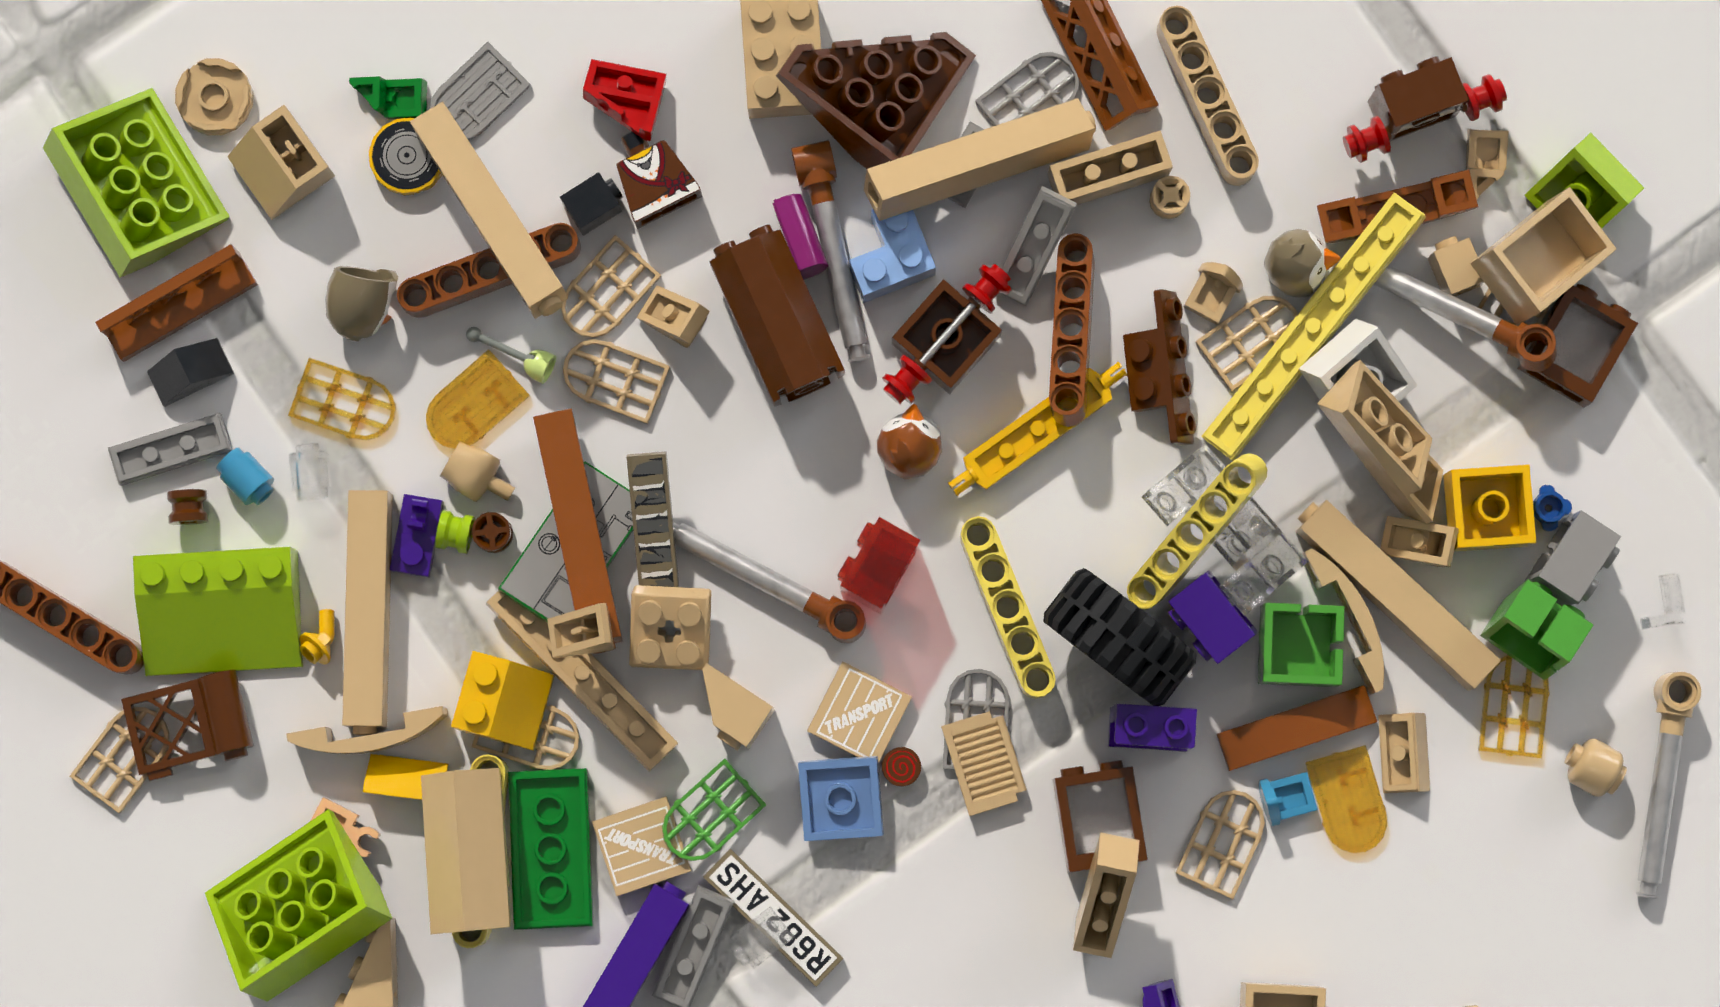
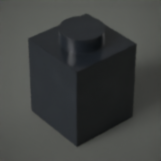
M599 172L560 196L562 204L583 236L622 212L618 203L623 198L621 192L612 178L604 181Z

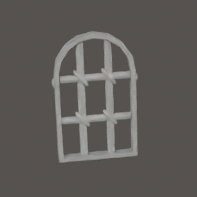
M1054 52L1039 53L1028 60H1024L1019 67L977 98L975 102L992 122V125L996 126L999 123L994 118V115L1012 101L1021 110L1018 112L1020 115L1014 119L1035 113L1033 111L1051 97L1057 105L1062 104L1063 101L1058 96L1060 94L1059 91L1073 80L1075 83L1073 94L1066 102L1074 100L1079 87V78L1071 61L1065 56ZM1051 57L1056 59L1040 73L1032 64V62L1040 58ZM1063 62L1070 68L1072 74L1052 89L1045 80L1047 78L1046 75ZM1027 67L1033 74L1030 76L1032 79L1013 92L1006 82ZM1039 81L1046 90L1044 92L1045 95L1029 108H1026L1019 98L1022 97V93ZM1002 87L1008 94L1005 96L1006 99L989 111L982 101Z
M983 669L967 670L957 676L949 687L947 699L944 703L946 708L945 725L949 724L950 706H962L963 719L969 718L970 707H983L982 711H990V713L991 708L1005 709L1004 719L1008 729V714L1011 706L1009 704L1008 690L1003 681L991 671ZM981 673L987 675L985 701H972L973 697H970L972 674ZM965 677L964 700L951 699L954 686L960 679ZM993 679L1001 686L1005 702H994V698H992ZM944 738L943 769H954L953 765H947L948 747Z

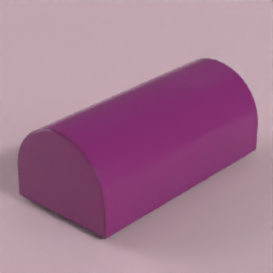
M790 194L773 200L774 203L772 204L803 280L825 271L829 265L802 195Z

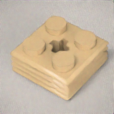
M634 586L631 594L629 665L642 668L702 670L706 663H709L711 590L704 588ZM671 620L674 621V627L681 630L675 631L674 635H667L666 630L661 628L665 627L666 621Z

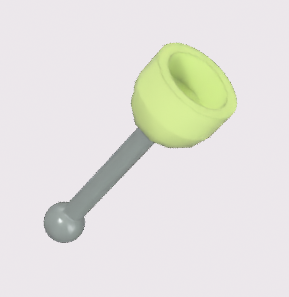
M471 327L466 332V337L469 341H480L523 361L524 370L527 375L542 384L548 380L554 369L557 357L547 351L538 349L526 355L483 335L477 327Z

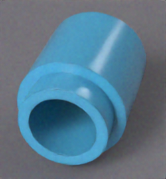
M235 448L229 452L216 467L221 473L220 479L245 505L253 502L256 505H260L274 491L271 487L274 478L249 452L244 453L240 448Z

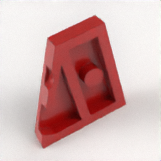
M591 59L583 87V99L642 139L651 141L666 85L667 74Z

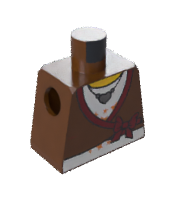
M633 132L621 138V142L629 157L618 162L616 166L637 229L703 197L698 183L665 140L649 146L646 140Z

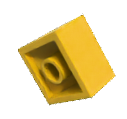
M472 651L451 727L462 732L534 751L555 675L510 660Z

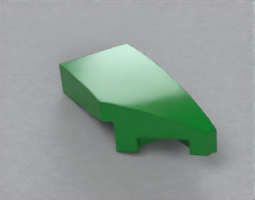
M380 76L349 78V84L369 102L375 111L381 113L388 120L416 118L427 111V81L422 78L385 80Z

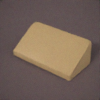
M1425 713L1378 715L1383 793L1430 791Z

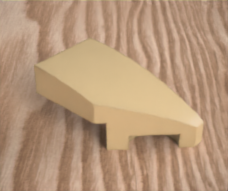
M1467 129L1466 170L1470 171L1476 199L1490 185L1504 175L1503 172L1506 170L1509 131Z

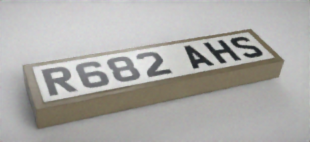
M731 848L703 876L721 895L734 900L733 907L814 986L817 987L843 960V957Z

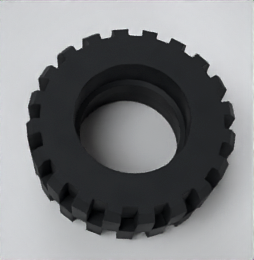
M1085 568L1075 571L1044 612L1043 622L1152 706L1164 705L1196 664V652L1137 605Z

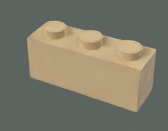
M1160 130L1050 165L1047 176L1052 191L1079 205L1169 176L1173 165Z
M1100 832L1076 916L1073 942L1074 951L1112 958L1137 874L1140 840Z

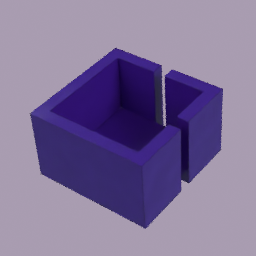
M1210 570L1168 601L1173 607L1168 613L1181 630L1189 627L1197 639L1193 642V645L1207 662L1213 658L1219 664L1255 636L1258 630L1237 604L1232 605L1228 599L1231 596Z

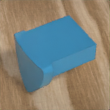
M1307 772L1271 782L1267 778L1259 780L1261 803L1271 826L1280 825L1282 819L1318 810Z

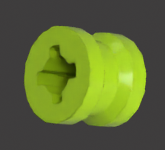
M443 510L437 527L435 548L444 550L447 547H453L459 553L467 554L472 542L471 533L475 517L471 515H465L462 518L456 517L452 512Z

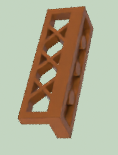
M1041 0L1105 131L1115 128L1134 115L1147 113L1159 106L1107 0H1070L1068 14L1059 10L1055 0ZM1075 25L1082 26L1087 34L1085 48L1078 46L1073 38ZM1092 59L1100 61L1104 68L1102 82L1094 80L1090 73ZM1109 93L1117 95L1124 109L1114 117H1112L1106 105Z
M230 244L95 323L100 332L108 337L120 360L125 362L254 288L258 283L240 252Z

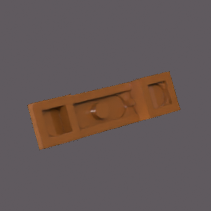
M1469 170L1431 178L1428 182L1355 199L1354 196L1317 205L1325 244L1358 239L1393 193H1396L1425 214L1426 219L1422 224L1478 208Z
M1363 685L1216 735L1228 771L1376 723L1377 719L1366 687Z

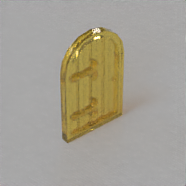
M488 349L445 388L440 390L429 403L426 413L427 429L433 439L444 447L455 449L460 441L471 446L483 439L490 430L530 395L512 376L511 371L507 370Z
M1366 745L1343 752H1334L1332 755L1305 762L1321 815L1322 826L1330 841L1339 849L1350 853L1366 852L1376 847L1384 837L1387 828L1386 808L1381 798Z

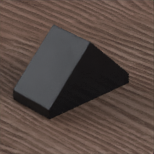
M215 338L172 350L149 369L147 373L162 405L166 407L234 374V371L219 339Z

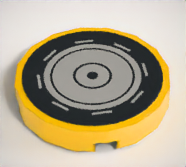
M414 118L395 119L382 126L373 137L369 149L370 167L378 182L389 191L404 196L414 195V193L421 191L424 192L432 188L442 177L441 172L410 123Z

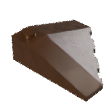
M947 32L932 33L930 40L912 41L911 35L884 37L881 40V44L863 45L862 39L836 41L831 44L832 48L813 50L812 44H802L794 48L776 77L846 152L860 165L868 169L913 153L976 55Z

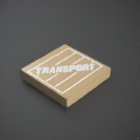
M842 661L807 732L856 757L878 756L879 763L912 696Z
M667 796L592 821L616 896L692 871L689 861L673 854L663 840L662 825L665 815L671 808ZM673 813L668 820L667 834L677 826ZM678 833L670 842L677 851L681 852L684 846Z

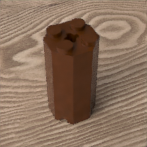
M764 225L750 232V239L736 245L733 240L713 249L715 258L709 262L775 407L782 405L780 398L786 395L788 402H792L831 384L828 376L835 372L839 379L845 375V369L781 230L773 231L770 225Z

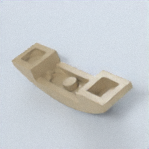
M1312 548L1303 552L1300 557L1316 589L1318 590L1330 583L1332 584L1342 606H1345L1344 610L1366 651L1365 654L1353 659V662L1369 694L1371 695L1383 690L1384 661L1382 647L1374 620L1363 598L1346 575L1325 556Z
M443 706L403 713L405 729L333 741L332 731L329 727L286 733L287 741L320 752L332 754L372 753L390 749L418 738L438 725L448 716L447 708Z

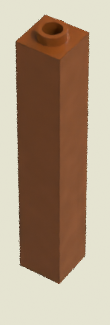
M572 408L534 416L535 429L574 609L578 610L598 603H606L610 615L614 649H616L615 643L623 642ZM608 651L596 652V653H593V654H599V653H604V652H608Z

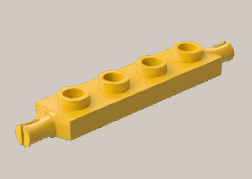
M1116 362L1115 365L1101 375L1089 368L1087 411L1082 421L1112 400L1109 387L1124 376H1127L1125 369H1122L1111 377V375L1122 368L1119 362ZM1047 397L963 457L966 471L948 482V485L953 489L962 481H965L953 490L956 496H959L960 493L974 483L986 491L1075 426H1062L1055 421L1052 416L1049 397ZM1065 398L1060 401L1058 408L1064 411L1072 410L1077 406L1078 401L1073 398Z

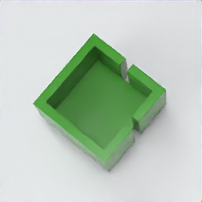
M1527 579L1503 599L1480 636L1534 674L1546 680L1556 673L1557 670L1559 671L1570 663L1592 629L1593 624L1585 619L1584 613L1578 608L1565 604L1561 606L1556 603L1557 599L1553 597L1551 590L1545 585Z
M1262 604L1260 606L1258 684L1317 687L1341 686L1343 678V649L1330 651V644H1339L1344 641L1345 606L1309 604L1303 608V615H1296L1301 612V604Z

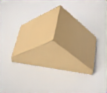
M598 603L547 619L552 658L614 650L610 615L606 603Z

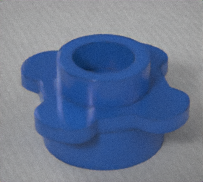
M1543 485L1539 488V495L1533 501L1534 517L1541 523L1543 530L1553 531L1558 527V521L1564 515H1568L1571 512L1572 504L1568 499H1564L1562 495L1555 492L1553 486ZM1547 504L1551 505L1552 510L1550 512H1547L1545 510V506Z

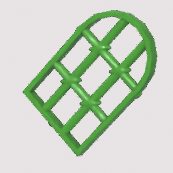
M723 759L681 799H677L674 802V805L664 817L662 825L663 840L668 849L677 857L689 861L703 860L720 851L722 846L758 814L766 804L748 785L747 780L743 779L726 759ZM724 765L733 775L718 789L713 791L705 781ZM738 780L747 791L728 808L720 799L722 797L721 793L734 781ZM701 786L708 794L705 796L707 799L689 814L681 806V803ZM752 796L760 806L741 822L734 815L737 812L735 810ZM714 801L722 810L720 812L721 815L703 830L695 821L698 819L696 816ZM677 809L683 816L681 818L682 821L667 834L669 817ZM729 817L737 827L717 845L709 836L712 835L711 832ZM690 824L697 832L695 834L696 838L679 852L672 846L670 840L686 825ZM703 839L712 848L711 851L701 856L692 857L687 855Z

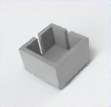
M1582 510L1564 519L1547 545V548L1553 551L1551 556L1542 553L1525 581L1529 579L1532 582L1545 585L1551 590L1553 597L1557 599L1556 603L1561 606L1564 604L1578 605L1582 600L1586 602L1599 584L1594 579L1603 567L1609 568L1619 554L1620 549L1616 547V544L1622 536Z

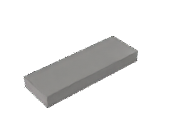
M1044 186L1041 187L1002 267L1011 278L1008 285L1012 291L1005 296L1027 306L1077 205L1076 202Z
M217 413L108 447L118 485L123 486L231 452L232 447L222 414Z
M698 885L652 996L677 1007L691 1006L735 902L734 900Z

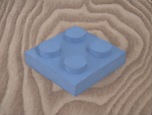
M878 756L811 760L798 763L804 841L884 835Z

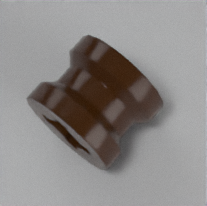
M184 489L167 492V500L172 504V512L168 516L169 524L191 525L207 523L208 513L204 511L203 502L207 499V491L202 489Z
M496 512L481 514L472 525L471 534L474 542L488 553L504 551L513 540L511 524L504 516Z

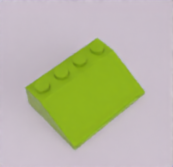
M153 88L53 127L45 141L43 150L120 278L159 261L230 218Z
M292 547L133 556L134 596L146 676L303 667V658L300 651L301 642L299 640L301 635L298 551Z
M329 809L205 892L240 991L266 1002L393 919L379 884L334 812Z

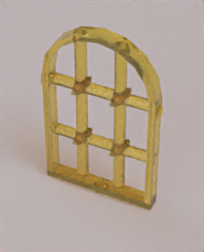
M309 358L301 381L297 386V392L288 416L345 435L348 439L353 438L367 441L378 438L389 430L395 419L396 406L394 398L386 386L377 382L372 377H365ZM312 364L336 371L332 384L308 376ZM345 374L367 382L363 394L341 387L342 384H338L341 375ZM306 381L327 388L326 391H329L325 404L301 396ZM373 384L384 390L389 397L390 403L372 398L373 395L370 394ZM335 392L356 398L357 402H360L356 414L334 407L335 404H331ZM298 402L319 408L318 411L322 412L318 422L294 414ZM366 402L391 410L390 418L386 425L365 418L366 415L362 413ZM328 411L349 418V421L353 422L350 431L347 432L324 424ZM359 422L380 429L378 432L366 436L355 434Z
M1506 655L1500 658L1501 661L1487 675L1483 686L1484 699L1478 751L1501 753L1507 756L1517 755L1542 758L1547 702L1550 695L1548 679L1543 680L1544 689L1531 687L1532 671L1526 669L1525 683H1522L1523 686L1511 685L1512 657ZM1506 660L1504 680H1501V683L1491 682L1494 670L1501 662ZM1490 688L1503 690L1500 713H1497L1498 716L1487 715ZM1511 691L1524 692L1522 716L1519 715V719L1506 717L1508 694L1511 695ZM1532 694L1543 695L1540 721L1527 720L1530 697H1533ZM1486 721L1499 723L1497 748L1484 747ZM1508 724L1521 725L1518 751L1503 749L1504 732ZM1529 727L1539 728L1537 754L1524 752L1526 729L1529 730Z

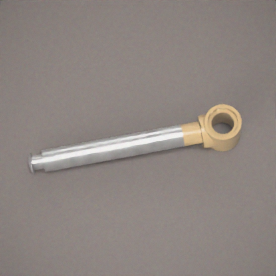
M1686 672L1666 673L1656 681L1654 686V698L1657 702L1656 712L1661 713L1662 716L1637 879L1641 881L1640 893L1636 892V894L1645 898L1659 897L1656 895L1657 884L1662 883L1686 717L1692 718L1693 707L1697 705L1701 698L1700 683L1693 675ZM1676 680L1681 682L1686 690L1684 699L1679 703L1674 702L1669 695L1670 685Z

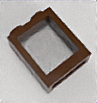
M1577 284L1576 286L1573 285L1557 299L1543 325L1552 330L1556 338L1557 355L1552 366L1541 372L1529 371L1521 364H1519L1517 369L1585 408L1594 401L1638 323L1630 318L1631 313L1617 304H1610L1608 306L1596 299L1598 294L1585 285ZM1533 341L1527 352L1532 355H1540L1546 351L1547 346L1541 341Z
M1122 760L1099 764L1100 771L1084 773L1083 766L1060 769L1061 777L1053 779L1067 872L1090 869L1095 852L1079 855L1077 853L1095 850L1100 832L1140 840L1138 862L1148 860L1133 766L1123 768Z

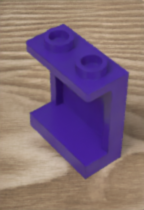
M1115 704L1110 707L1108 747L1187 752V749L1195 747L1197 709Z

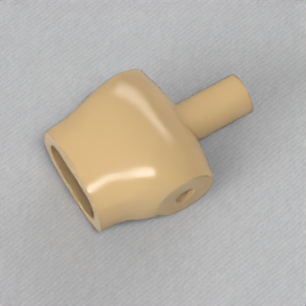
M461 441L440 475L453 489L475 502L487 490L508 501L515 490V487L496 477L500 459L479 447L469 446Z

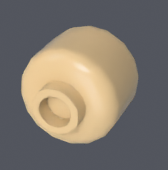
M1589 739L1582 746L1575 743L1564 761L1569 766L1567 774L1569 782L1595 797L1603 796L1606 793L1613 794L1620 786L1627 771V767L1623 766L1622 754L1598 739Z

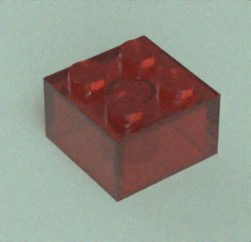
M881 517L878 518L875 525L867 522L857 540V546L861 550L855 559L850 556L847 557L837 575V580L842 582L840 592L882 614L919 549L921 540Z

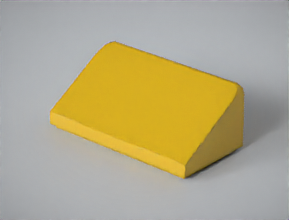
M370 754L363 792L422 800L421 775L447 772L449 764Z

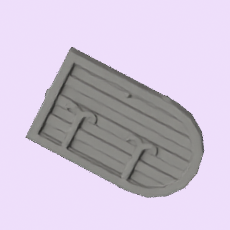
M487 42L438 88L431 98L429 109L443 101L466 138L472 140L485 131L531 84L512 66L511 62L507 61Z

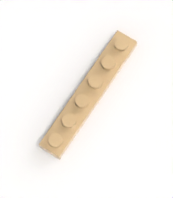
M499 591L486 602V605L649 772L678 745V742L591 653L552 658L547 622Z

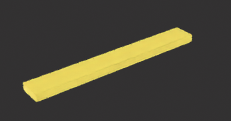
M1396 193L1392 194L1201 437L1231 461L1238 457L1302 376L1299 368L1328 343L1426 219L1425 214Z

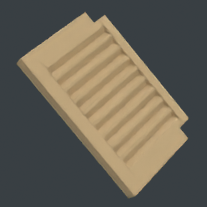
M990 711L941 726L969 816L1018 801L1016 793L1026 791L1027 789L1003 715L992 718Z

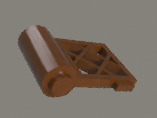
M236 670L209 674L188 682L121 699L139 775L147 774L149 781L172 776V767L217 755H224L225 761L248 756L247 748L254 746ZM191 690L194 707L188 717L185 718L169 707L178 693ZM168 696L164 704L155 700L158 698ZM148 701L160 708L149 728L137 721L134 709L135 704ZM166 713L183 722L173 742L155 732ZM196 715L198 718L199 725L192 722ZM189 726L202 734L205 750L189 753L178 746ZM139 729L146 733L143 739H141ZM151 737H154L169 746L160 762L148 765L144 749ZM175 751L183 755L170 759Z

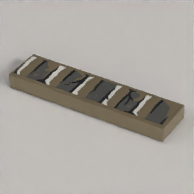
M667 451L627 454L638 583L641 586L679 587Z

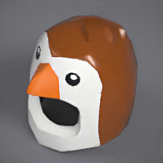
M912 404L904 413L894 416L882 427L877 439V453L886 470L904 480L924 476L938 463L942 453L941 435L936 423L929 417L922 415L917 405Z

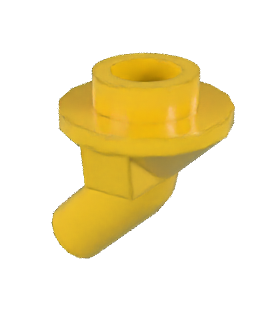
M322 609L319 611V634L305 632L300 635V651L313 664L319 662L326 665L330 662V645L335 635L334 610Z

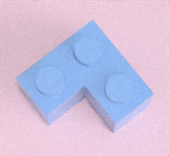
M872 209L871 220L882 247L849 260L850 271L863 303L935 276L936 266L913 210L879 221L874 209Z

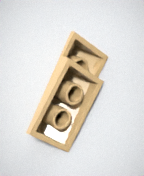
M1359 360L1347 370L1317 405L1400 513L1425 524L1432 522L1444 471L1429 455L1433 438L1366 365Z
M501 769L454 770L421 775L431 935L511 927L508 896L510 880Z

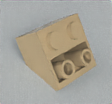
M285 105L252 126L227 156L271 220L335 177Z

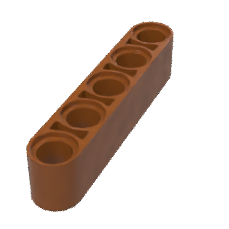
M556 223L529 233L551 269L574 261L580 254L581 244L574 228L568 224ZM559 235H567L572 238V245L564 252L552 249V243ZM490 248L406 279L398 287L397 299L406 313L412 317L422 318L512 285L500 264L499 272L494 278L484 279L480 277V269L487 262L499 264ZM454 275L462 277L463 284L460 290L454 293L444 291L443 286L447 278ZM413 290H425L426 299L423 304L415 307L408 305V295Z
M1078 233L1067 235L1058 246L1049 402L1052 416L1057 423L1067 427L1075 426L1084 419L1087 411L1095 261L1090 240ZM1073 251H1082L1086 254L1084 259L1078 262H1072L1067 259V256ZM1072 287L1084 290V293L1075 299L1067 298L1064 295ZM1069 324H1078L1082 327V330L1074 336L1062 333V330ZM1067 361H1076L1080 364L1078 370L1073 373H1064L1060 370L1062 364ZM1065 398H1073L1078 401L1077 406L1072 410L1064 411L1058 408L1060 401Z
M0 561V603L111 671L128 675L138 672L143 667L142 647L138 642L8 563ZM29 586L33 592V597L27 605L21 606L17 601V594L22 587ZM57 606H62L66 612L65 620L61 625L54 626L50 621L51 611ZM95 626L99 631V638L94 645L88 647L83 641V634L88 627ZM123 646H129L132 651L131 662L121 667L116 661L117 651Z

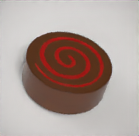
M894 748L884 757L882 772L889 783L899 787L908 786L919 777L921 761L918 755L909 748Z

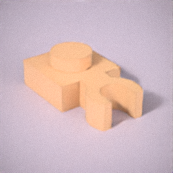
M323 797L311 821L328 809L333 811L362 857H369L371 852L361 847V838L368 834L373 838L379 839L381 834L372 827H356L355 824L360 815Z

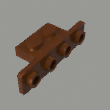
M1164 289L1154 290L1157 329L1123 335L1131 411L1142 412L1166 407L1170 442L1177 445L1194 444L1193 434L1196 431V422L1190 411L1189 396L1192 386L1190 378L1186 374L1184 359L1187 355V344L1181 333L1180 319L1183 316V308L1176 292Z

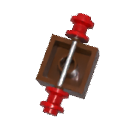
M1438 56L1426 59L1416 65L1418 70L1405 75L1402 70L1391 72L1380 78L1382 83L1374 87L1375 91L1367 101L1373 117L1370 119V127L1359 130L1354 124L1347 127V135L1343 136L1345 150L1350 158L1356 157L1358 162L1362 163L1367 161L1368 152L1379 149L1383 154L1391 152L1390 141L1454 118L1460 111L1465 112L1470 121L1478 120L1480 110L1488 107L1495 113L1502 111L1503 102L1507 100L1504 85L1500 79L1494 80L1490 74L1482 76L1481 85L1475 88H1471L1467 83L1462 84L1452 57L1442 61L1439 60Z
M983 264L979 268L982 278L975 285L966 283L962 287V290L969 297L968 299L943 279L892 336V345L903 355L899 358L902 368L895 376L885 374L882 378L887 384L883 390L890 398L900 405L904 400L912 404L915 401L912 391L919 383L929 385L932 380L950 395L1001 337L1002 329L983 314L980 309L982 308L991 314L995 310L992 302L999 293L1008 295L1012 291L1008 285L1011 278L1003 269L996 264H993L990 268Z

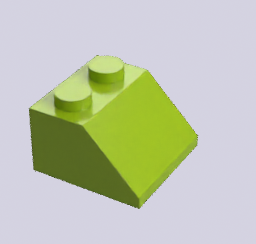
M1589 133L1524 196L1536 208H1539L1546 201L1570 187L1602 229L1644 187L1592 133Z

